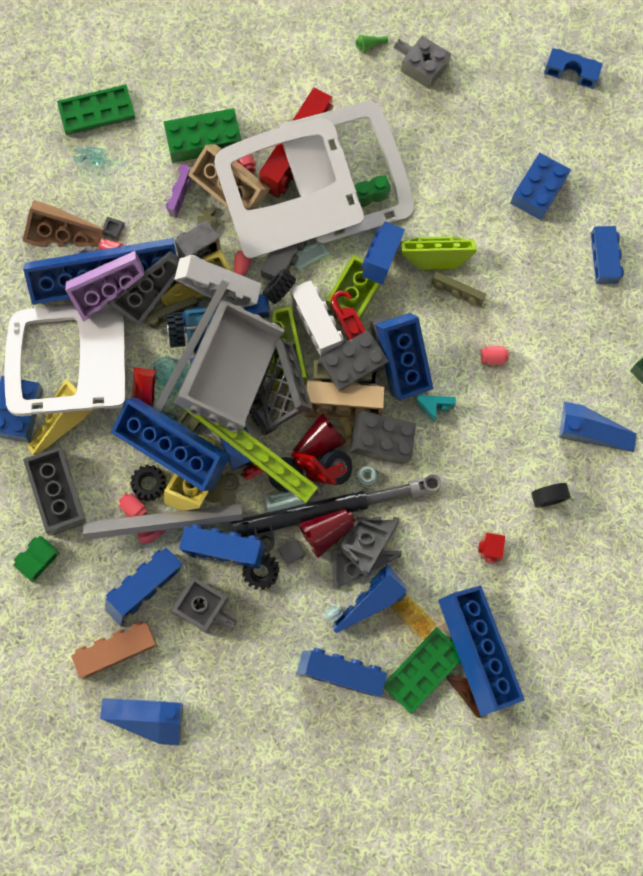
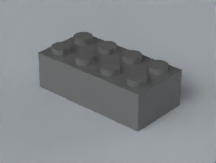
M61 446L23 459L45 532L49 536L76 528L87 522L65 451Z

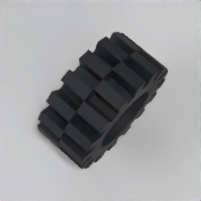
M282 269L267 284L268 286L265 287L263 295L273 304H277L293 287L296 278L286 269Z
M147 464L145 467L140 466L138 471H134L135 474L131 476L132 481H130V485L134 494L139 499L155 501L156 498L159 499L162 493L164 494L167 484L165 475L160 468ZM147 476L156 479V485L151 490H145L141 486L142 480Z
M263 553L260 565H264L268 569V574L264 577L257 576L252 567L243 566L242 577H245V583L249 582V587L254 585L255 590H258V587L264 590L265 587L269 589L271 584H275L280 567H278V561L275 562L276 558L274 556L270 557V553H267V555Z

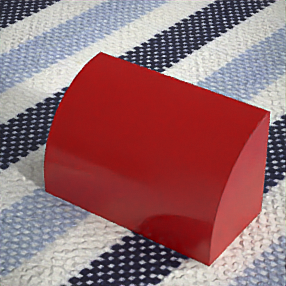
M133 368L131 398H139L148 405L154 406L156 370Z

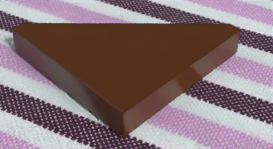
M447 675L446 679L477 718H481L467 678Z

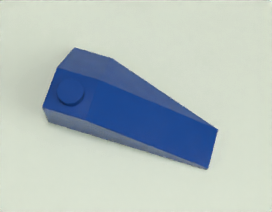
M564 402L559 438L634 452L637 433L584 405Z
M388 564L369 582L371 584L369 590L361 591L355 601L356 605L348 606L333 624V631L335 633L393 605L396 601H401L405 597L406 585Z
M102 698L100 719L158 744L179 745L183 703Z

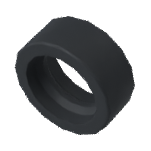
M567 483L545 486L531 493L536 508L558 504L571 498Z

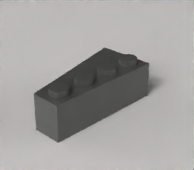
M169 251L145 270L144 276L126 290H122L108 304L140 326L174 281L180 258Z

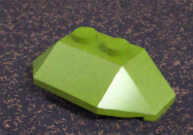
M454 236L415 237L400 242L402 255L419 270L457 269L472 257L477 250L474 239L467 240Z

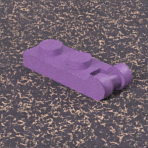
M186 164L179 167L180 176L177 183H174L172 188L173 194L166 204L169 215L177 218L192 180L188 176L190 169Z

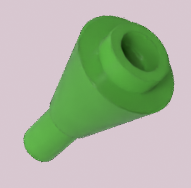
M358 35V39H356V47L358 50L360 49L361 53L378 44L388 43L387 36Z

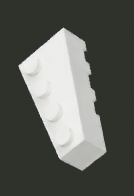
M195 255L180 258L174 279L211 299L221 281L225 279L230 283L221 299L243 308L257 304L261 283L199 259Z
M310 280L291 288L292 307L298 313V318L304 324L307 334H312V343L320 357L341 346L344 341L341 331L336 330V322L333 316L328 315L327 304L325 301H321L318 287H314Z

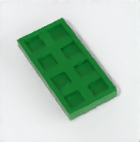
M127 84L57 100L66 135L136 119Z
M436 627L385 681L384 689L412 714L460 662L454 643Z

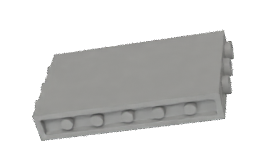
M221 299L174 403L188 409L194 415H201L207 418L213 424H220L226 427L230 432L240 434L246 425L245 420L275 350V342L279 340L285 329L275 323L262 319L257 314L246 311L241 306L233 305Z

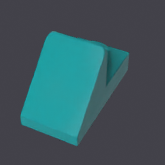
M417 395L416 405L435 423L436 408L442 412L451 411L456 405V397Z

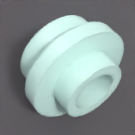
M370 466L362 467L358 472L359 482L366 486L375 483L377 479L375 469ZM369 473L371 478L365 479L364 474Z
M330 606L325 610L326 615L324 618L329 620L330 623L337 620L343 614L341 606Z

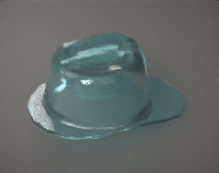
M165 356L159 357L151 363L149 369L156 370L157 384L166 386L179 360ZM189 364L185 365L173 389L180 390L190 368Z

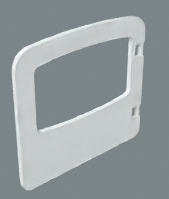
M365 101L287 122L280 126L283 127L316 118L328 119L336 126L367 118L375 131L389 168L396 193L397 205L364 215L363 221L360 224L342 229L343 233L335 235L333 232L317 237L315 239L318 243L324 244L383 226L384 222H397L409 217L413 212V197L400 153L386 118L376 103ZM321 136L305 137L282 143L300 197L323 189L336 181ZM392 212L394 217L386 220L384 214Z
M316 118L273 129L225 147L216 154L214 163L243 254L247 258H255L360 224L363 221V211L336 128L328 119ZM317 135L323 138L336 178L333 184L280 204L254 210H246L244 208L231 169L233 162L250 154L289 141ZM334 140L337 149L331 151L328 141ZM352 194L355 204L349 206L346 196Z
M109 302L104 304L99 311L90 315L84 322L74 305L25 309L15 313L10 319L5 353L6 406L10 413L16 416H31L32 414L42 413L53 414L122 407L126 401L124 314L108 304ZM76 320L78 322L80 338V369L76 394L68 397L24 400L21 383V361L26 326L31 323ZM104 399V403L93 404V400ZM43 405V409H32V406Z

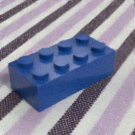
M408 313L375 324L380 349L389 361L384 367L391 395L400 401L433 390L419 317Z

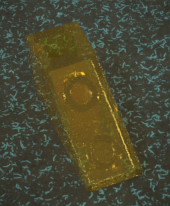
M407 594L401 601H396L393 605L389 606L420 640L436 625L431 617Z

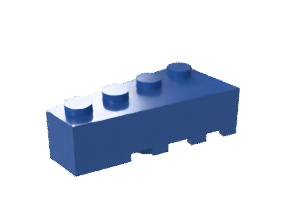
M192 524V527L185 526L179 549L189 557L196 558L198 556L210 561L214 557V560L222 563H229L232 560L233 564L260 568L265 545L260 541V538L255 536L243 538L241 534L235 532L224 534L222 530L211 528L210 531L204 530V527Z
M167 547L162 551H156L151 557L152 560L147 564L145 562L142 563L133 576L128 575L121 582L122 585L118 589L113 588L107 593L105 611L120 627L125 623L124 619L129 613L134 615L143 604V600H150L157 592V587L161 589L181 570L182 563Z
M319 648L302 651L296 675L312 676L313 680L328 681L332 685L343 688L348 687L349 690L374 697L382 696L387 673L382 672L381 667L370 665V667L362 666L363 662L351 659V662L344 660V656L333 653L332 656L325 654V650Z

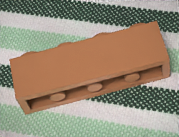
M142 621L131 625L132 629L124 632V629L113 633L112 638L107 640L101 638L95 641L94 645L89 648L83 646L76 649L75 654L71 655L79 678L85 679L157 647L149 624Z

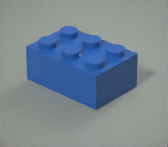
M539 152L513 194L510 204L542 221L567 180L571 169Z
M1 376L0 438L30 443L37 414L16 416L10 413L6 406L5 376ZM21 379L23 399H41L43 388L40 383ZM39 405L32 406V409L39 408Z

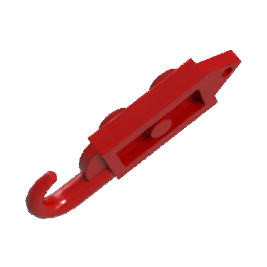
M338 291L333 294L330 302L347 340L350 341L366 332L353 308H340L338 304L340 296H346L349 300L352 297L346 291Z

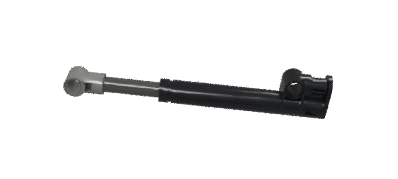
M430 474L425 478L408 481V484L370 493L359 491L357 493L245 517L240 521H232L233 532L241 534L243 538L255 536L260 538V541L264 538H269L272 542L264 549V552H269L275 546L274 530L296 526L303 521L344 509L347 512L353 513L358 510H366L369 505L408 496L414 498L428 494L434 495L441 486V480L437 475ZM427 482H435L436 488H429Z

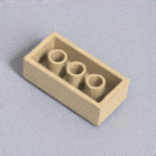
M216 144L206 145L188 176L228 208L214 163L216 154L221 148ZM237 161L233 162L231 169L244 208L246 210L258 209L270 188Z
M321 380L307 381V392L313 409L307 413L305 412V417L318 418L323 413L327 419L354 421V416L361 411L382 415L384 387H380L377 384L367 386L354 383L339 392L333 382H322Z

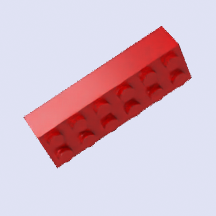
M313 87L292 121L333 110V97ZM282 144L276 145L259 172V180L270 188L268 193L278 199L281 194L284 195L287 192L289 181L294 180Z

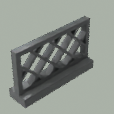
M283 339L275 342V350L258 388L269 428L275 429L301 412L307 413L313 409L293 344ZM278 353L277 363H273L274 354ZM270 365H275L272 376L267 375ZM280 368H283L284 374L282 379H277ZM266 377L271 378L267 389L263 385ZM275 381L280 382L277 393L272 391ZM285 384L289 386L287 396L282 395ZM271 393L275 394L272 406L268 402ZM280 397L285 398L282 409L277 408ZM290 401H293L295 409L287 412ZM275 411H281L278 419L274 421Z

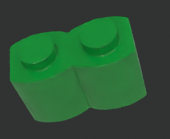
M384 175L354 185L361 207L368 206L372 202L383 201L390 196L391 186L387 176Z
M41 535L29 542V548L24 553L20 552L15 557V563L13 564L32 583L60 554Z

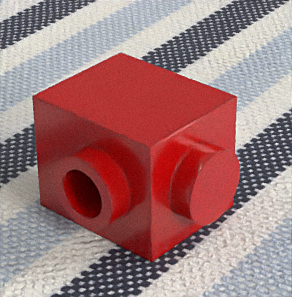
M486 532L483 536V541H480L478 546V553H481L480 558L485 559V562L490 564H497V561L500 562L503 559L506 536Z

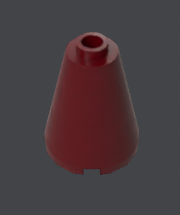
M322 413L301 438L293 451L295 453L311 455L317 459L327 452L343 446L346 440Z
M344 509L299 523V528L305 540L313 548L311 549L312 552L319 558L354 527L353 522H355V518L350 511L347 512Z

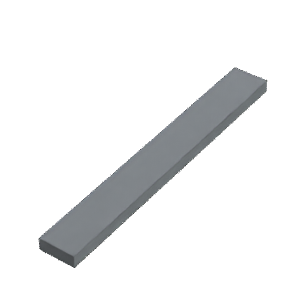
M225 279L221 281L154 406L156 410L161 412L225 293L230 283Z
M232 504L83 523V536L86 540L183 528L185 526L191 527L192 524L208 525L243 520L241 505Z

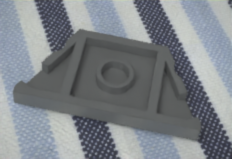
M357 517L353 523L354 527L342 541L340 550L365 576L369 577L398 526L400 518L393 517V520H382L381 517Z

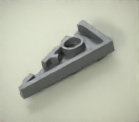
M333 550L332 589H336L364 575L341 550ZM383 551L373 570L400 558L402 551Z

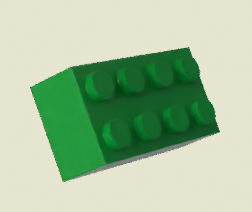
M234 108L163 121L172 163L198 158L206 145L216 144L223 149L242 141Z

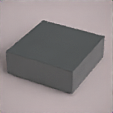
M107 217L102 227V235L118 240L125 223Z
M295 539L278 548L287 566L304 556Z

